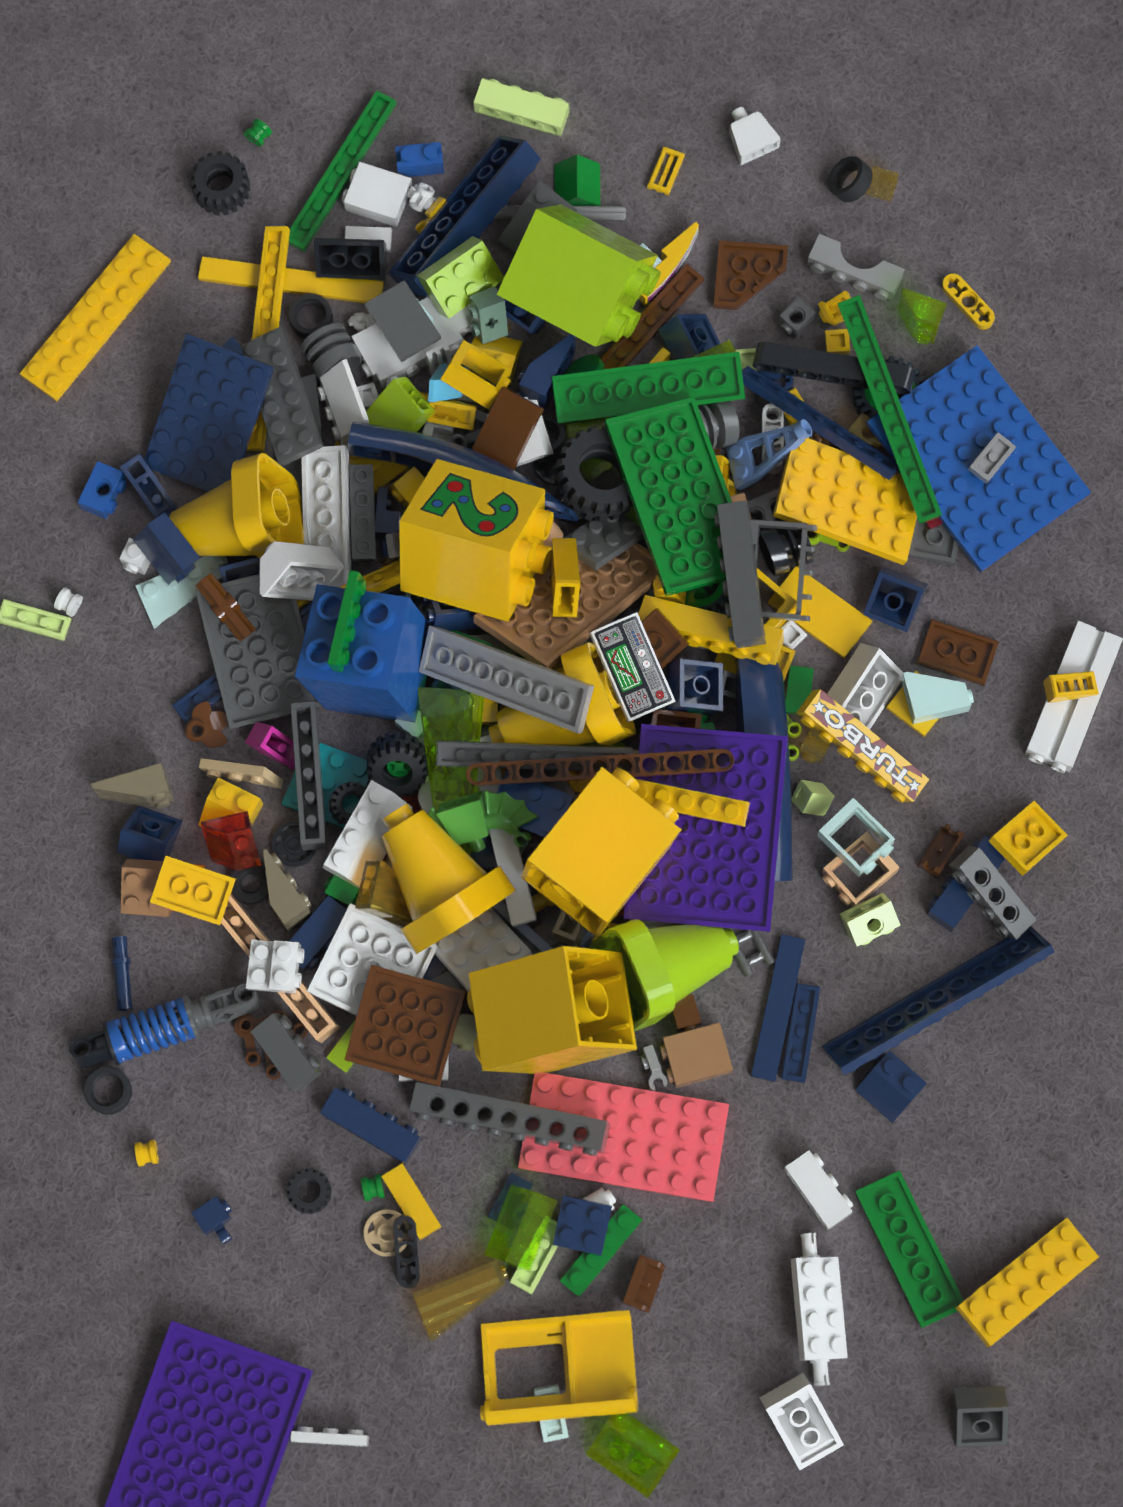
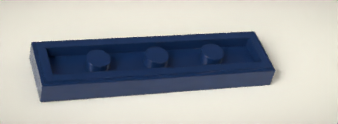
M796 983L781 1074L782 1080L805 1084L821 987Z

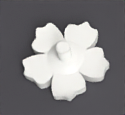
M355 313L348 320L349 326H354V329H357L358 332L376 324L371 315L365 313Z

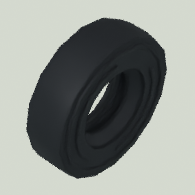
M245 862L239 864L233 870L230 877L236 880L231 893L237 901L245 905H255L263 902L269 896L264 865L257 862ZM249 874L256 875L260 880L259 888L253 892H247L242 888V880Z

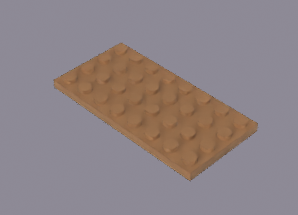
M638 543L596 571L578 558L580 591L577 617H553L550 562L549 568L544 575L534 574L535 588L528 606L518 604L508 622L477 613L474 615L473 623L530 662L551 669L561 661V654L580 646L591 637L590 632L605 626L653 587V582L658 574L649 550Z

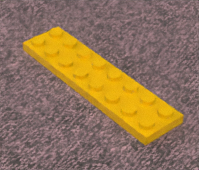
M134 234L20 372V376L57 402L171 263L170 258Z

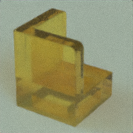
M873 166V180L865 195L891 202L898 183L899 173Z

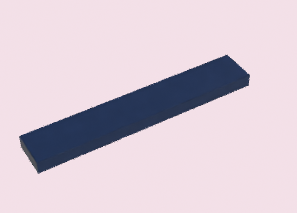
M781 935L751 1074L753 1078L771 1082L776 1080L806 939Z

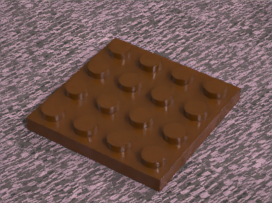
M371 965L344 1060L440 1086L466 991Z

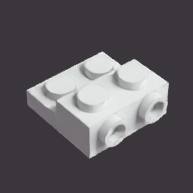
M251 940L246 989L296 994V988H300L302 979L301 973H298L299 963L304 961V949H301V944L299 942L276 940L274 942Z

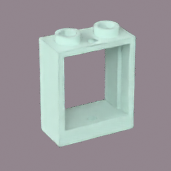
M854 798L818 832V837L858 877L863 873L869 874L877 865L875 861L880 856L885 858L894 849L892 845L895 838ZM854 814L883 842L861 865L831 837Z

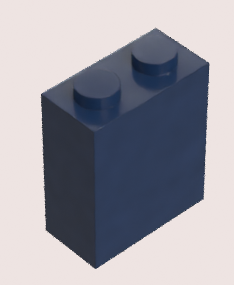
M165 512L147 524L133 540L168 585L175 580L177 583L184 580L196 568L194 564L200 559L199 555Z

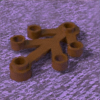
M282 1010L275 1012V1014H283L288 1018L287 1014ZM246 1014L238 1017L235 1021L234 1029L238 1036L244 1038L247 1050L245 1060L250 1067H257L261 1062V1057L256 1052L254 1036L250 1031L269 1016L256 1019L253 1015ZM244 1022L251 1023V1027L248 1030L242 1029ZM298 1023L291 1029L296 1034V1030L299 1027L305 1028V1033L300 1035L304 1039L308 1035V1029L303 1023ZM265 1053L268 1066L266 1075L271 1080H277L280 1078L281 1073L278 1071V1074L274 1077L269 1075L270 1070L276 1068V1066ZM256 1055L258 1057L257 1062L250 1063V1056Z

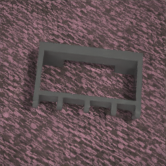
M750 520L756 568L760 527L802 530L796 614L762 612V615L765 619L810 621V616H801L802 600H812V595L803 594L804 576L814 575V571L805 570L806 552H815L816 547L806 546L807 531H817V526L807 525V523Z

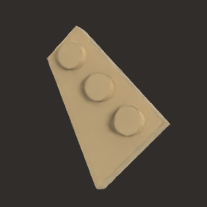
M202 758L200 760L199 768L207 773L206 776L210 778L226 777L236 782L245 781L257 785L282 788L283 779L266 767Z

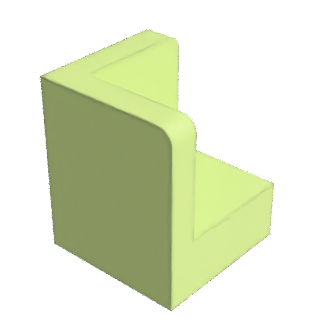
M800 780L791 801L802 813L824 816L835 796L823 783Z

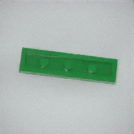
M349 571L327 663L333 671L343 672L344 665H347L349 662V644L354 640L355 619L359 618L361 611L359 602L361 595H364L366 591V581L356 571Z
M623 1204L609 1221L602 1256L583 1252L560 1282L576 1296L580 1297L642 1222V1219Z

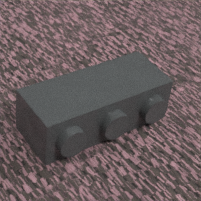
M273 1013L250 1032L293 1091H300L323 1073L319 1068L321 1064L315 1055L309 1054L306 1050L304 1039L299 1034L296 1035L293 1032L291 1021L285 1015Z

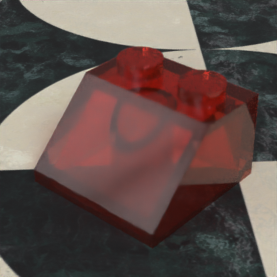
M248 811L201 822L212 862L237 871L261 865L259 849Z

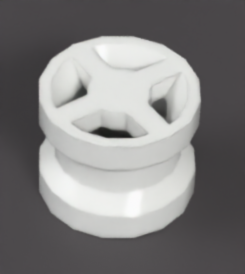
M65 587L58 594L54 608L64 610L68 616L73 617L80 607L83 597L79 594H72L70 589Z

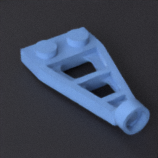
M802 419L790 426L744 437L738 440L736 444L726 447L735 488L741 491L760 481L783 461L791 450H795L805 439L812 436L810 424L805 419ZM784 436L786 446L776 453L773 440ZM765 445L767 458L760 465L756 466L752 450L757 446Z

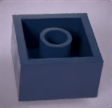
M678 659L667 664V683L676 701L667 705V710L706 716L723 711V663Z

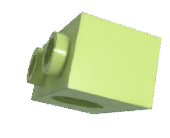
M884 893L840 913L847 934L857 947L866 945L872 939L882 934H889L894 928L901 926L891 901ZM874 918V921L871 924L867 925L868 922Z

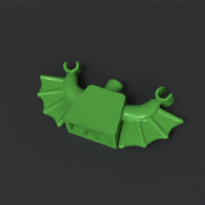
M482 790L440 803L438 810L431 807L427 813L458 845L468 842L472 852H479L486 847L483 838L489 835L490 829L504 830L509 835L514 836L516 846L523 847L525 844L521 841L520 836L530 841L531 834L525 830L520 832L518 827L538 817L537 814L528 810L524 800H516L505 791L502 793H492L488 790L484 792Z

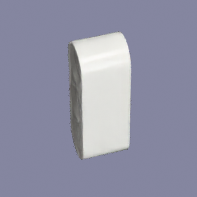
M772 403L767 404L763 408L761 433L784 427L783 410ZM772 413L777 415L778 418L770 420L766 416ZM784 436L779 437L778 441L773 442L776 453L784 447ZM762 445L763 462L767 458L765 445ZM781 461L768 474H777L778 472H780L783 466V461Z

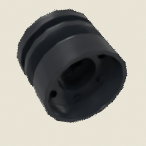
M775 528L760 529L759 546L773 576L776 577L789 572L790 559L799 568L802 530L780 529V533H778ZM807 535V544H806V546H810V547H811V543H810L809 537H808V535ZM806 552L805 564L812 563V552Z

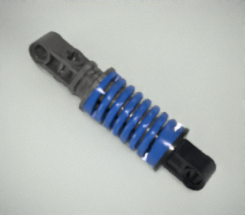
M246 983L217 991L208 996L204 994L199 999L192 1001L185 994L171 1001V1003L165 1002V1010H163L162 1005H156L157 1013H154L153 1008L150 1007L146 1010L148 1016H145L142 1010L137 1013L139 1019H136L135 1014H129L130 1022L127 1021L125 1016H122L120 1020L118 1018L103 1021L102 1031L74 1039L69 1046V1051L76 1064L82 1068H87L113 1059L116 1066L124 1061L132 1060L134 1055L141 1057L143 1052L150 1054L152 1049L159 1051L161 1046L168 1048L170 1043L177 1045L179 1039L182 1042H186L188 1038L189 1040L199 1039L200 1030L203 1028H213L215 1024L228 1022L234 1018L255 1012L260 1006V999L256 990L246 989ZM252 996L249 1000L243 1001L245 997ZM87 1050L85 1054L79 1055L81 1051Z

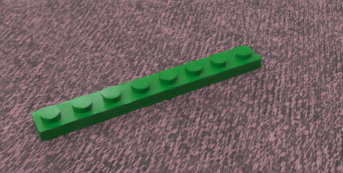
M376 90L291 226L289 245L302 252L306 251L348 184L352 170L357 169L359 162L362 161L396 107V100Z

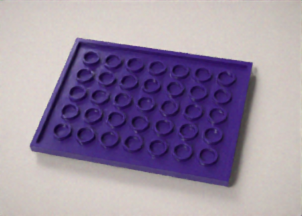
M641 724L639 754L726 749L733 754L734 764L726 772L637 777L636 779L750 802L745 827L677 813L679 818L674 824L681 831L666 854L625 904L624 919L771 932L788 736ZM720 754L716 757V763L724 768L730 764V759L727 755ZM700 755L694 756L691 760L692 766L696 769L703 768L705 766V759ZM670 757L667 760V766L671 770H677L680 768L681 762L677 757ZM647 758L642 762V767L645 771L651 772L655 770L656 762L652 758Z
M171 1321L105 1507H266L313 1370Z

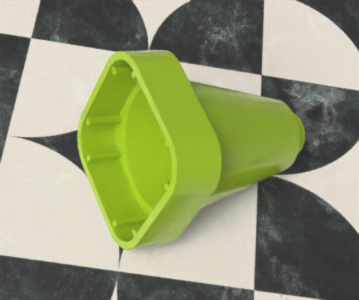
M634 919L607 929L590 944L589 949L622 952L634 1031L657 1023L674 1010L677 1002L728 969L732 964L733 956L738 954L739 944L735 933L730 928L690 924L647 928L642 921Z

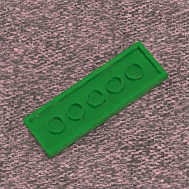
M899 1170L855 1191L859 1203L920 1328L922 1329L957 1312L956 1307L964 1300L901 1171Z

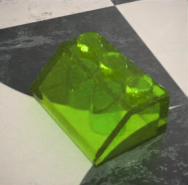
M511 1185L484 1256L531 1273L557 1206V1200L535 1191Z
M629 1413L615 1414L609 1417L586 1455L649 1498L680 1449Z

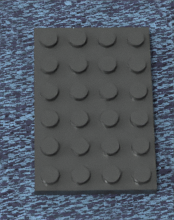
M260 574L221 583L224 590L233 596L242 608L241 611L256 628L251 635L239 642L227 625L222 623L209 607L211 605L198 589L195 590L230 729L290 715L291 703L315 701L317 708L323 707L295 677L305 635L296 599L262 597L260 594Z

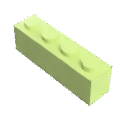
M482 79L474 100V112L561 136L569 115V103L561 98L546 97L540 92H528L515 85L507 86L495 79Z

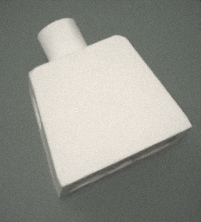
M739 107L732 112L735 122L730 125L729 133L740 165L780 147L779 135L760 112L748 115L744 107Z

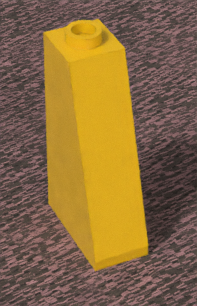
M552 538L551 582L553 617H577L580 575L576 538Z

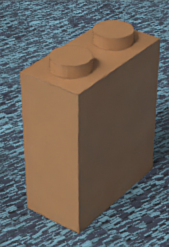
M720 1023L664 1037L663 1045H659L663 1060L668 1059L670 1068L666 1069L669 1083L674 1082L675 1088L733 1072Z

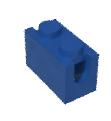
M441 142L395 146L399 175L414 177L444 173Z

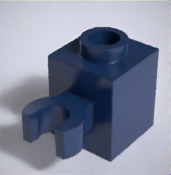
M216 1196L191 1212L205 1235L215 1231L223 1244L232 1240L224 1224L232 1220L229 1215L232 1209L225 1199L220 1201Z

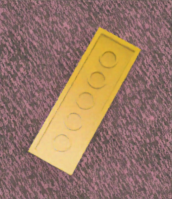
M1066 1218L963 1301L956 1309L987 1348H989L1099 1258V1256L1070 1220Z

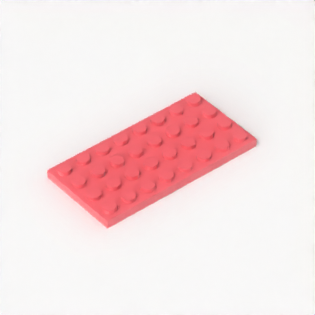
M549 1073L534 1074L529 1105L605 1120L609 1122L610 1129L604 1154L597 1152V1156L583 1154V1149L574 1147L573 1151L562 1150L558 1148L559 1144L550 1142L549 1146L538 1145L534 1143L535 1139L525 1137V1141L522 1143L518 1169L708 1202L714 1201L729 1104ZM537 1119L530 1120L527 1124V1129L529 1131L536 1130L539 1126V1121ZM561 1124L554 1125L551 1129V1134L553 1136L560 1135L563 1131V1126ZM578 1130L575 1134V1139L577 1141L584 1140L587 1136V1130Z

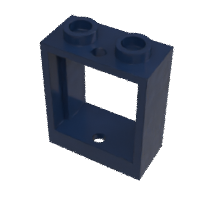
M420 596L422 606L426 607L427 622H431L432 626L448 631L481 628L473 623L476 612L462 608L441 610L438 601Z

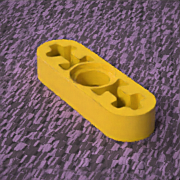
M958 274L947 275L942 283L943 292L978 329L986 330L990 328L995 319L992 309ZM949 281L952 283L957 282V289L962 292L958 298L956 297L958 291L954 287L948 288ZM964 297H971L975 304L972 307H966L962 304V299ZM978 312H979L982 316H985V315L987 314V315H988V319H987L988 322H986V321H984V320H983L982 322H980V321H979L980 315L978 314Z

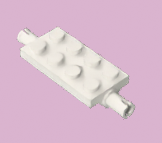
M816 1233L800 1234L803 1257L791 1259L800 1361L809 1360L810 1363H813L814 1386L830 1385L827 1362H830L831 1359L848 1358L838 1257H820V1255H817Z

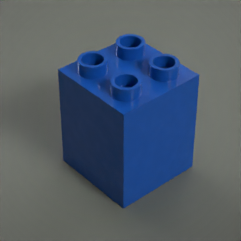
M317 584L295 677L326 710L394 721L398 719L415 723L427 675L419 672V667L429 626L431 625L410 597L365 591V594L361 595L359 602L361 606L360 616L358 619H355L354 623L355 637L353 642L349 644V662L347 665H344L343 672L333 671L327 663L345 588Z

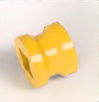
M155 1139L149 1140L148 1143L144 1144L135 1142V1155L138 1167H142L150 1162L152 1164H159Z

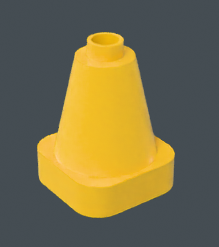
M265 453L234 461L230 480L174 510L169 517L199 556H257L261 558L266 548L274 541L304 544L303 508L299 486L290 472Z
M587 642L561 654L562 665L554 670L594 685L583 733H575L508 706L496 714L498 723L489 727V733L492 742L582 745L597 742L602 745L611 746L636 735V728L633 720L627 722L594 644Z
M405 804L382 819L389 831L381 837L412 918V922L400 930L415 954L420 953L453 933L516 891L501 866L487 873L423 809L414 814L409 805Z

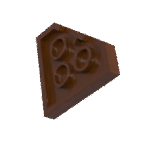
M719 240L713 308L737 310L783 274L787 267L788 246Z

